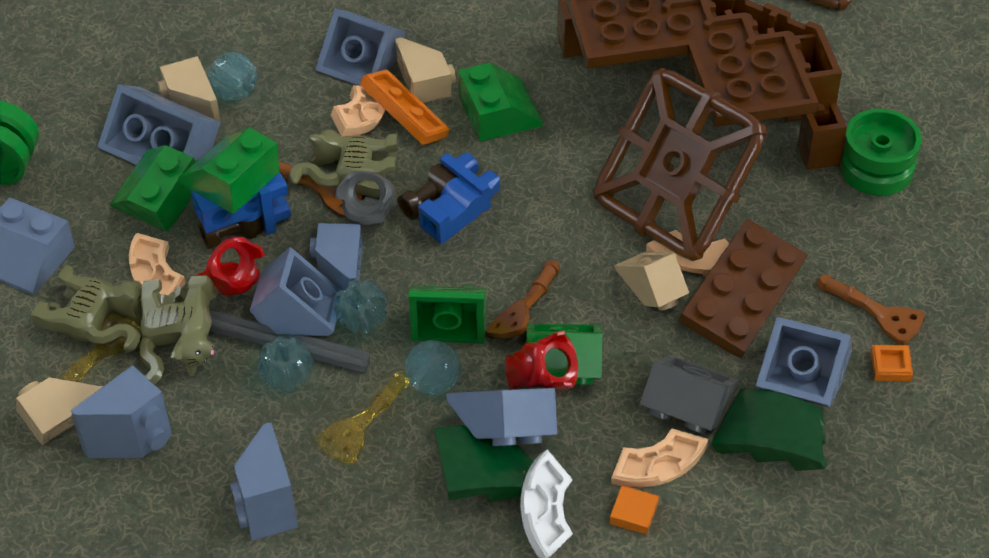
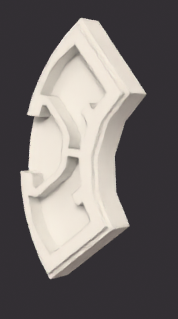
M548 450L542 452L529 468L521 492L523 526L527 538L539 558H549L573 534L565 521L562 506L565 490L573 479Z

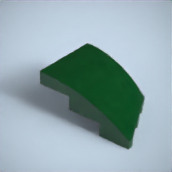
M740 389L711 443L720 454L749 452L757 463L788 460L795 471L825 469L827 466L822 446L826 444V439L822 431L825 423L824 414L821 409L795 397L765 389Z
M467 426L434 428L435 442L449 501L486 494L488 502L521 497L525 477L534 461L517 443L516 445L493 446L492 438L476 439Z

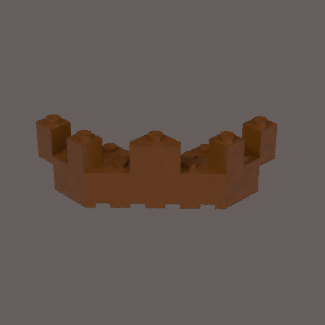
M558 0L557 38L564 58L583 55L587 68L688 55L698 84L707 90L714 89L721 94V98L753 115L758 121L786 117L787 122L801 120L797 147L807 170L840 165L847 130L837 105L842 72L822 26L808 21L805 25L790 18L791 13L769 3L761 6L750 0ZM715 110L710 113L714 127L737 124Z

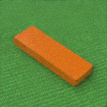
M386 69L363 75L360 86L422 145L442 140L448 136L450 131L448 126L390 71Z

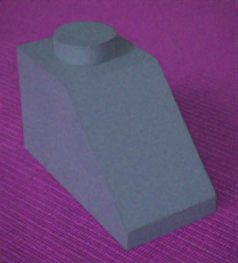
M318 223L317 238L310 239V258L316 259L318 271L343 291L346 297L350 300H358L363 247L361 224Z

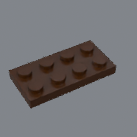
M747 218L688 303L678 321L729 353L742 358L803 265L808 254Z

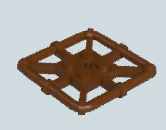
M660 68L653 72L652 77L645 85L625 126H620L617 132L620 136L598 177L596 187L593 188L594 199L598 200L604 208L635 227L636 233L643 237L649 236L675 254L690 261H696L703 258L732 203L738 202L741 196L738 192L761 151L764 138L768 134L765 125H762L753 115L721 98V94L714 89L707 90L676 72ZM670 86L699 101L686 126L675 121L669 90ZM656 96L660 122L649 141L639 135L637 131ZM714 110L744 127L742 130L714 141L699 135L710 113ZM631 142L645 150L634 172L612 180ZM749 142L726 186L707 176L719 153ZM673 157H681L680 166L673 171L674 165L671 163ZM640 183L652 190L640 214L613 197L614 194ZM703 185L720 195L697 238L691 205ZM665 199L677 207L683 241L655 224V218Z

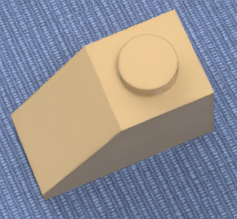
M404 38L395 39L396 62L407 89L422 103L451 97L452 84L456 83V75L453 65H447L442 52Z
M198 56L160 67L162 80L157 82L160 96L221 122L217 98Z
M643 252L614 265L615 270L644 306L658 307L660 311L666 310L679 304L678 298L689 294L675 253Z
M50 377L41 383L34 381L20 390L19 396L16 398V411L41 445H44L75 425L70 410L101 389L102 386Z

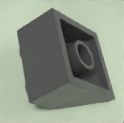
M669 355L653 362L640 405L650 408L648 413L655 417L670 420L671 416L685 421L684 426L686 428L706 433L707 429L711 431L718 427L740 380Z

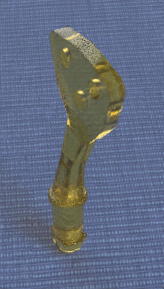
M115 313L108 315L101 326L100 331H103L114 324H128L138 330L140 342L142 340L140 327L131 319ZM120 338L107 345L96 344L88 354L74 364H71L60 379L73 382L83 379L85 373L94 363L105 357L126 352L123 349L126 338Z
M405 370L396 372L384 389L376 394L375 399L366 410L356 416L336 421L316 436L317 444L330 457L348 465L355 463L364 446L366 427L376 416L387 407H390L392 405L391 402L404 387H407L410 382L409 373ZM350 433L349 437H344L345 434ZM328 438H332V441L326 442ZM346 450H350V453L344 454Z

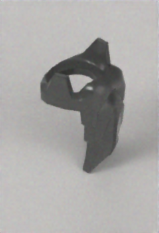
M354 171L346 175L336 188V198L342 199L344 215L352 222H358L363 225L384 222L388 213L394 211L398 206L397 203L392 202L395 194L394 186L389 180L373 172ZM362 179L375 181L380 189L379 200L365 196L364 200H358L356 196L358 182Z

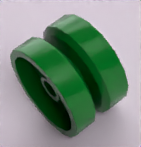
M1 100L0 185H12L23 178L30 157L33 155L38 143L40 133L37 124L28 113L18 106Z
M869 109L859 112L849 120L839 165L842 177L856 190L873 196H889L903 191L911 183L915 172L917 157L922 143L920 129L912 119L890 109Z

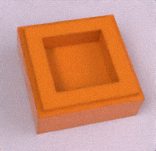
M872 345L870 352L874 381H912L913 370L909 345Z
M622 485L611 512L609 524L647 535L659 503V496Z

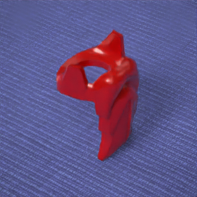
M235 236L228 238L212 252L208 259L206 270L195 276L207 275L214 282V286L218 289L219 293L223 295L246 293L259 280L260 270L255 259L263 258L265 256L262 247L248 241L244 237ZM229 248L235 249L239 256V264L231 261L227 263L220 262L224 251Z
M565 331L556 332L536 342H528L522 346L521 351L514 352L513 356L506 355L504 360L509 390H518L520 387L555 388V391H566L573 388L577 381L578 360L576 351L570 339L565 335ZM552 348L562 351L567 358L568 369L562 377L551 375L546 368L545 356Z

